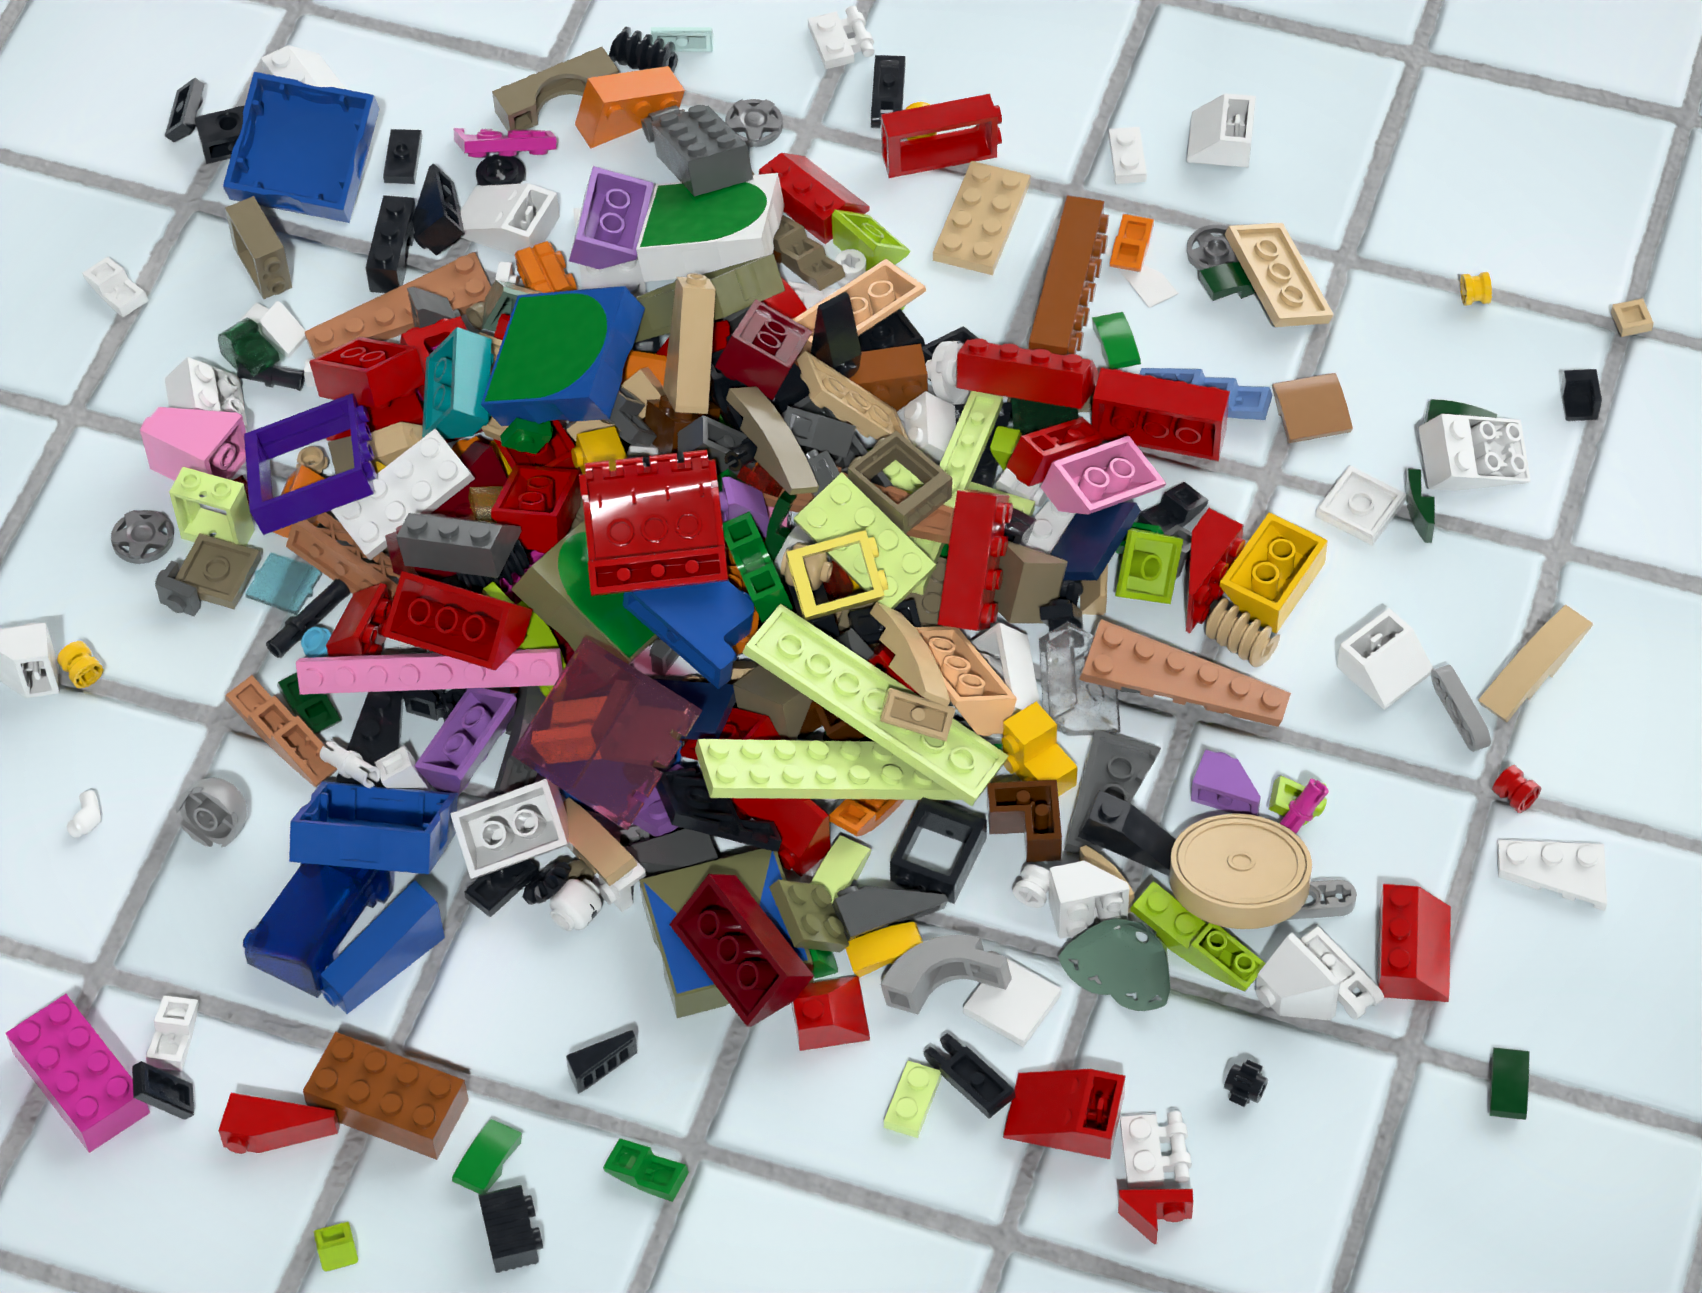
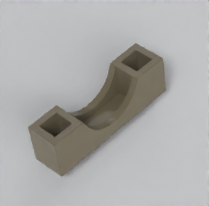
M599 47L492 91L495 113L507 131L527 130L538 125L539 112L549 100L567 94L583 96L588 78L618 74L619 70L605 49Z

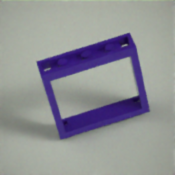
M353 393L244 434L249 509L263 535L374 494L373 480L377 479L371 463L374 460V453L369 444V441H372V435L367 425L370 417L366 407H363V405L359 406ZM351 430L354 458L353 469L273 498L270 469L271 458L343 431Z

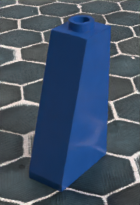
M417 881L412 882L320 974L324 987L321 992L326 1001L332 1007L338 1005L348 1014L445 939L438 902Z

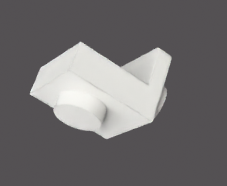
M636 859L637 866L611 886L599 875L601 886L598 889L601 896L608 904L614 903L621 912L633 905L631 886L646 876L645 869Z

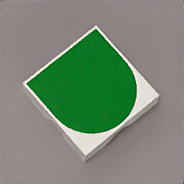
M778 173L753 175V180L695 197L681 182L656 184L636 248L643 282L673 280L677 277H687V274L691 273L705 274L773 254V238L779 229L785 206Z

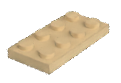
M971 161L934 248L933 261L993 275L1029 188L1031 175Z
M1283 223L1233 225L1227 228L1224 235L1275 327L1330 323L1334 314Z
M807 351L797 359L802 372L800 376L807 384L810 391L809 398L816 406L828 408L841 422H850L866 438L871 436L879 441L881 438H887L897 430L909 441L896 409Z

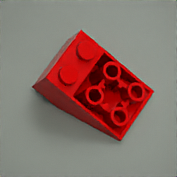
M1210 508L1207 509L1192 530L1186 632L1188 633L1192 632L1197 623L1203 624L1209 614L1212 602L1214 600L1219 601L1223 596L1224 591L1219 586L1220 581L1245 546V540L1242 539L1244 525Z
M1094 1069L1018 1073L1014 1089L1016 1098L1011 1101L1003 1138L1110 1159L1124 1100L1126 1076Z

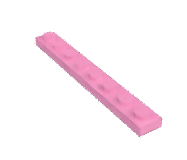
M560 648L515 650L496 671L439 653L299 658L296 661L300 694L561 685L564 682Z

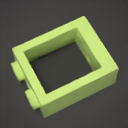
M182 467L169 491L181 539L195 542L199 533L210 536L211 533H216L215 536L211 537L247 546L255 529L244 484ZM200 504L225 510L227 515L200 508Z

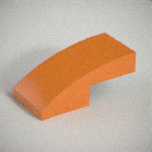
M1123 214L1119 233L1116 236L1110 267L1141 272L1154 227V219Z

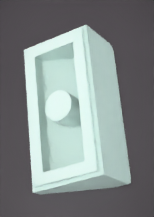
M651 27L652 44H654L657 38H662L664 41L663 48L670 41L674 43V52H713L714 33L712 27Z

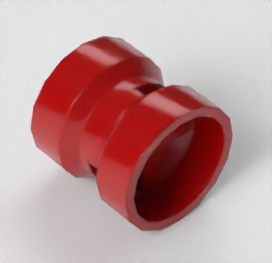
M1511 765L1505 769L1492 787L1493 792L1500 798L1507 797L1510 801V806L1518 813L1526 811L1536 801L1542 789L1534 780L1524 778L1523 771L1516 765Z

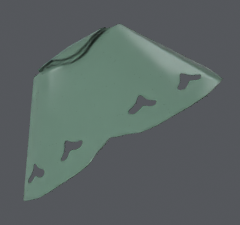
M1117 918L1102 921L1087 929L1067 944L1058 956L1059 962L1067 975L1077 985L1093 994L1111 995L1119 1005L1135 1011L1155 1010L1167 1004L1171 989L1167 947L1141 922ZM1117 926H1121L1120 930L1114 928ZM1136 932H1142L1147 935L1148 942H1140L1136 937ZM1069 958L1079 960L1078 970L1075 969L1074 963L1068 960ZM1098 975V979L1102 984H1098L1095 980H1088V978ZM1137 992L1138 1000H1134L1133 997H1127L1126 994ZM1156 995H1158L1160 998H1162V1000H1160V1001H1159V1000H1154L1153 1002H1149V1001L1152 1000Z

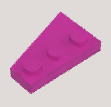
M453 128L454 141L464 153H468L469 157H485L487 152H499L501 156H515L517 151H529L533 155H543L548 153L547 150L556 149V136L551 131L510 130L508 131V136L502 135L499 131H493V129H481L477 135L465 134L464 128Z

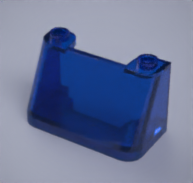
M300 863V867L256 928L249 930L243 940V948H245L247 964L319 998L322 993L321 990L324 989L320 974L325 970L326 966H329L334 961L333 953L366 906L374 908L377 904L376 901L385 904L393 893L390 872L386 870Z

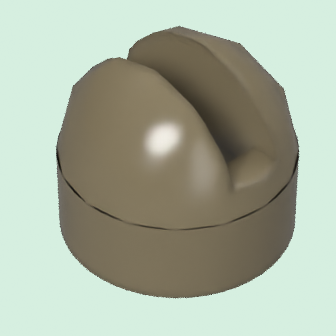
M481 301L473 304L466 310L467 319L478 330L484 329L482 325L485 302Z
M573 860L568 863L571 867L568 875L569 879L593 881L595 873L583 860Z

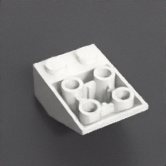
M529 183L475 186L460 210L465 233L460 238L514 256L518 250L527 247L533 248L534 245L545 242L560 217L557 193Z
M1440 414L1418 427L1428 489L1458 491L1531 482L1521 420Z

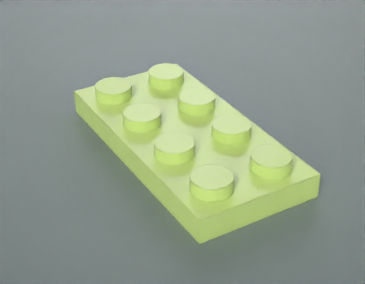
M840 473L793 518L794 522L816 544L866 530L868 538L874 537L879 552V557L874 558L877 571L884 570L888 583V590L883 591L885 595L883 600L876 602L891 609L897 607L937 568L936 564L843 473ZM859 543L827 552V555L865 592L872 590Z

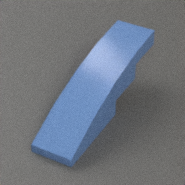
M1141 368L1139 374L1230 391L1228 418L1266 420L1273 396L1270 387L1239 386L1236 378L1205 377L1202 369Z

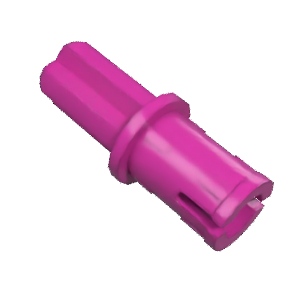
M1310 779L1297 799L1289 803L1290 810L1279 824L1296 834L1305 821L1313 819V812L1329 793L1327 787L1318 780Z

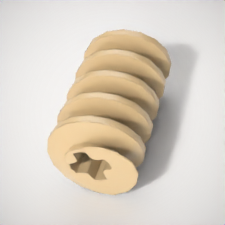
M1223 598L1215 606L1207 619L1206 636L1210 639L1217 638V643L1220 646H1227L1231 653H1238L1242 660H1249L1251 666L1259 667L1270 659L1277 648L1280 634H1277L1272 639L1269 638L1272 627L1266 626L1260 632L1261 620L1255 619L1249 625L1250 613L1245 612L1238 618L1239 606L1234 605L1227 611L1229 601L1227 598Z

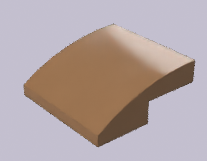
M1336 373L1272 384L1278 415L1282 416L1288 443L1344 434L1353 430L1347 403Z

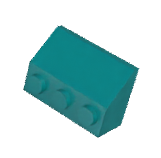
M457 327L426 358L422 438L434 429L439 432L444 440L473 436L482 426L488 424L491 415L481 406V402L490 378V368L494 359V355L491 353V338Z

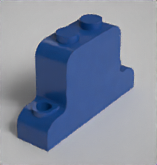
M728 580L724 582L625 592L623 596V606L717 689H720L730 681L733 662L737 659L732 647L749 635L752 629L754 604L746 592L740 591Z

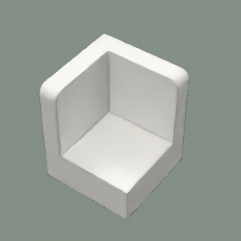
M405 745L375 762L376 767L380 770L381 782L386 788L430 791L427 780L415 768L416 760Z

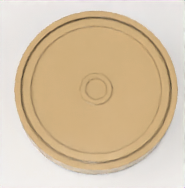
M1248 814L1216 815L1192 824L1177 837L1171 852L1169 882L1171 890L1179 903L1196 917L1227 928L1258 929L1281 923L1295 915L1302 908L1309 895L1312 859L1307 846L1299 836L1275 821Z

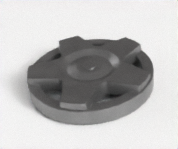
M741 99L733 104L725 118V123L735 133H746L747 138L739 134L737 135L749 147H760L772 143L780 136L783 129V117L780 110L773 102L767 99ZM764 132H772L771 134L762 137V134Z
M1207 225L1196 230L1190 236L1187 243V257L1190 264L1198 270H1203L1220 264L1239 262L1224 235L1228 226ZM1210 233H1221L1222 235L1214 237ZM1197 240L1200 247L1192 250L1193 244Z
M133 510L124 514V517L115 524L111 533V543L115 553L121 559L136 564L149 563L161 558L171 548L174 539L172 526L167 517L160 512ZM164 527L167 529V536L160 532ZM119 546H128L129 553L123 551ZM150 548L157 549L154 552L145 554Z

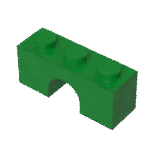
M750 511L722 523L725 541L761 622H765L780 604L792 610L793 607Z

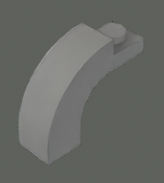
M947 935L922 942L905 952L890 967L880 985L887 1006L918 1015L929 995L946 982L969 979L1006 990L1012 977L1007 958L997 952L984 951L980 937Z

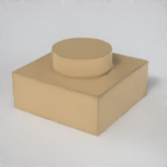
M1643 298L1612 305L1611 314L1621 337L1652 331L1654 322Z

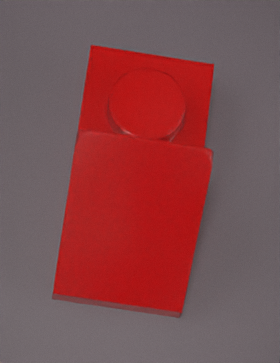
M1193 1189L1119 1190L1118 1213L1150 1242L1157 1244V1219H1164L1168 1222L1192 1219Z

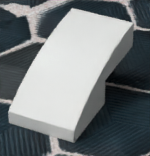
M109 257L104 258L82 273L97 294L122 317H125L149 301L145 291L129 280L124 268Z
M163 996L154 1020L155 1033L146 1055L147 1064L160 1069L182 1071L194 1031L199 1006L198 1000Z

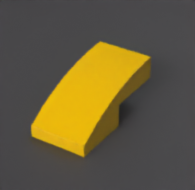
M913 921L889 926L848 941L849 946L845 949L854 974L860 978L889 963L893 965L905 952L923 941L917 924Z

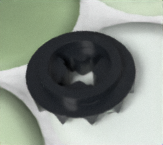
M491 155L482 160L477 166V185L521 184L522 181H525V167L514 156ZM497 170L505 176L504 180L496 177Z
M562 860L549 864L525 886L523 899L529 905L540 904L550 899L569 879L568 875L571 867Z

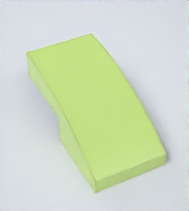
M840 835L825 856L810 884L824 886L830 894L831 903L833 904L834 899L838 897L837 893L850 887L853 880H858L872 850Z

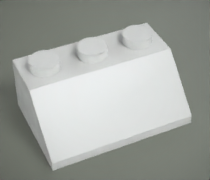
M287 45L261 58L264 74L295 79L311 86L346 89L319 53Z
M999 622L971 642L1016 696L1017 701L1013 715L1036 701L1040 705L1028 635ZM992 734V735H990V736H982V735H979V736L982 737L983 739H991V738L1003 737V734Z
M547 778L450 813L469 876L472 880L569 845L568 816L557 783Z

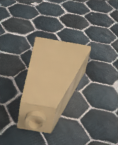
M691 273L687 274V277L676 278L663 391L674 411L680 413L708 414L716 289L710 279H707L702 274Z

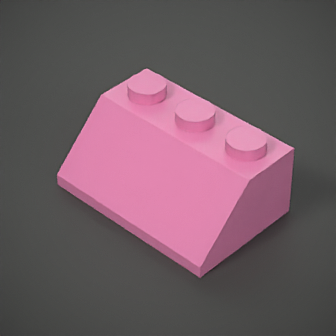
M1126 436L1052 462L1041 485V489L1058 511L1088 515L1164 488L1166 482L1130 436Z

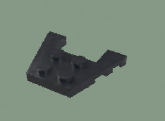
M694 768L657 774L655 787L672 825L770 851H779L782 839L774 822L739 819L730 798H710L702 772L696 773Z

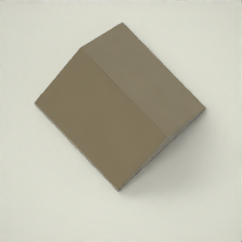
M1008 541L1005 557H1000L999 570H1003V581L1000 590L995 591L994 603H998V612L1008 623H1043L1040 619V607L1050 606L1051 601L1059 599L1068 561Z
M758 665L733 684L737 709L769 716L781 740H797L812 699L761 665Z

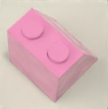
M158 407L151 417H147L144 420L140 429L150 469L174 481L182 467L231 480L246 461L245 425L242 415L236 412Z

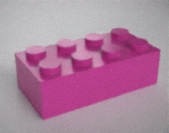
M67 994L5 1033L15 1057L89 1153L150 1113L147 1103L133 1098V1079Z

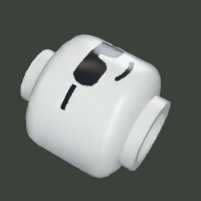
M577 879L567 880L562 888L550 899L551 918L567 931L586 928L602 907L598 896L600 893L598 887L587 879L583 881Z

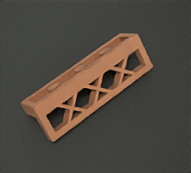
M326 512L292 524L286 544L288 549L332 580L340 579L343 581L352 594L380 583L387 585L389 599L393 602L398 584L386 577V575L398 578L400 576L393 573L390 557L380 552L372 559L377 564L366 563L361 558L367 557L342 524ZM317 520L325 527H327V529L317 528L311 523ZM336 540L347 541L352 546L341 545Z

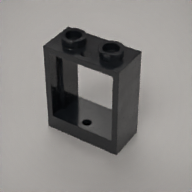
M922 797L890 861V881L895 882L903 889L945 894L948 902L955 904L987 839V820ZM922 828L966 843L950 876L906 861Z

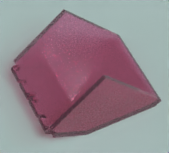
M584 637L511 755L573 797L628 830L644 805L643 802L633 797V795L638 791L647 797L650 796L663 775L662 772L652 767L653 763L656 760L668 767L682 744L671 737V734L675 730L686 737L701 714L702 709Z

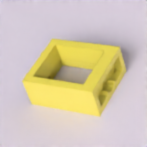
M866 530L786 552L787 563L804 620L808 621L883 600L885 596L883 591L888 590V583L884 570L877 571L874 558L879 557L877 544L874 537L868 538ZM859 543L872 590L816 606L803 559Z

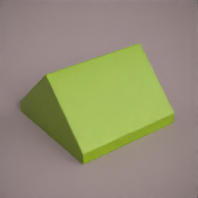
M836 209L832 213L833 244L841 251L855 249L863 253L866 258V271L885 259L896 265L911 252L870 215Z
M1134 528L1129 529L1115 596L1171 604L1184 539Z

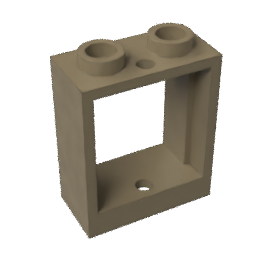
M252 196L225 207L233 247L262 298L266 299L292 288L284 246L255 197Z
M897 430L887 438H881L874 445L873 449L864 456L855 458L848 467V479L904 534L952 498V477ZM895 460L924 483L922 487L898 505L869 481Z

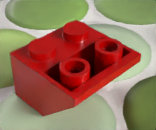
M380 583L353 594L326 644L328 657L382 654V646L387 638L383 636L392 606L387 585Z

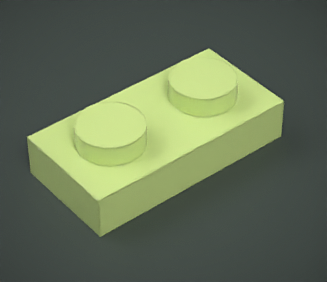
M907 1061L885 1116L884 1128L915 1138L919 1137L942 1078L940 1070Z

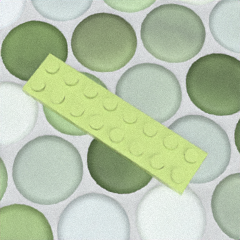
M782 604L776 608L755 633L742 652L970 806L974 805L986 789L987 784L992 781L1009 756L955 719L952 720L946 742L881 722L880 717L887 689L893 688L915 696L919 695Z
M698 739L695 746V752L710 798L921 800L924 797L930 800H961L872 741Z

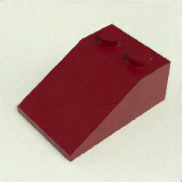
M755 299L732 334L715 368L721 370L723 375L731 380H738L749 387L757 386L766 397L773 400L813 331Z

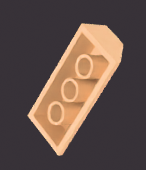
M887 259L883 260L793 319L795 322L813 331L798 357L805 351L811 354L818 305L847 292L850 296L859 337L926 292V287Z
M949 626L915 627L935 658L942 673L950 702L974 732L982 736L1003 734V722L1012 717L1017 701L1016 696L959 628Z

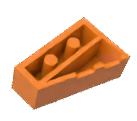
M669 66L591 77L587 79L575 126L591 149L642 128L641 119L647 118L649 113L674 105L680 108L685 90Z

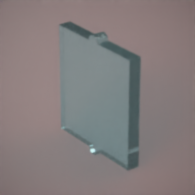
M270 552L260 570L254 572L255 578L245 592L246 598L298 615L308 597L313 596V589L322 576V572L317 568Z

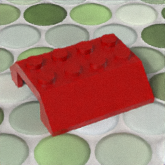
M707 450L683 452L684 463H678L677 453L649 456V467H644L643 457L615 460L616 470L610 471L609 461L585 463L586 474H579V482L584 509L591 596L728 581L715 459L708 460Z

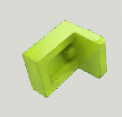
M1280 775L1274 780L1268 810L1285 817L1290 810L1289 803L1297 799L1305 786ZM1325 797L1313 812L1314 817H1319L1323 813L1327 803Z

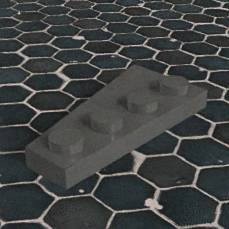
M1095 729L1064 848L1065 851L1080 854V847L1087 845L1098 853H1102L1103 847L1078 837L1088 808L1099 790L1131 803L1157 759L1161 748Z

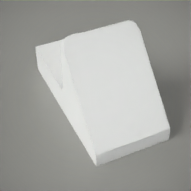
M276 301L270 309L256 302L237 323L239 332L288 358L306 340L304 332L306 330L279 301Z

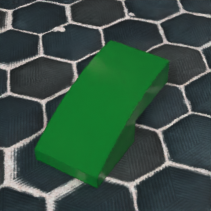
M1123 312L1092 317L1093 330L1101 343L1102 356L1109 369L1113 370L1141 364L1133 333Z
M490 1119L465 1153L452 1176V1182L478 1194L486 1193L502 1175L505 1161L521 1144L522 1133Z
M619 1138L603 1166L606 1173L624 1183L671 1202L674 1201L689 1173L685 1164L655 1156L650 1147Z

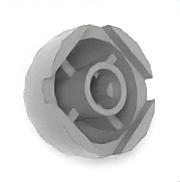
M215 777L196 781L182 793L175 807L176 814L180 811L183 821L180 823L183 830L192 839L208 847H212L213 842L222 844L221 847H226L241 832L247 818V805L241 792L233 784Z

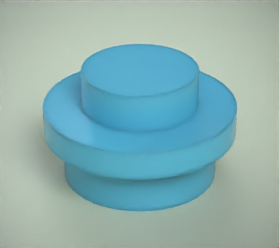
M323 627L308 629L301 639V646L305 655L309 658L325 657L328 654L326 644L332 633Z

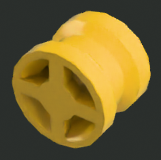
M1481 272L1478 276H1471L1468 273L1461 275L1460 292L1464 306L1472 305L1476 301H1480L1483 304L1491 303L1492 286L1488 272Z

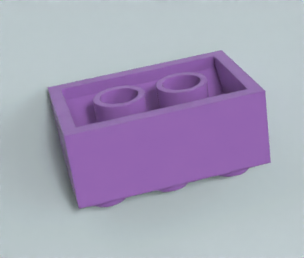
M593 166L586 187L569 262L600 270L636 260V248L647 215L654 183Z
M468 688L414 765L415 768L437 791L458 793L459 796L462 790L468 786L471 777L480 764L487 758L497 739L505 732L508 723L515 714L517 698L509 693L484 688Z

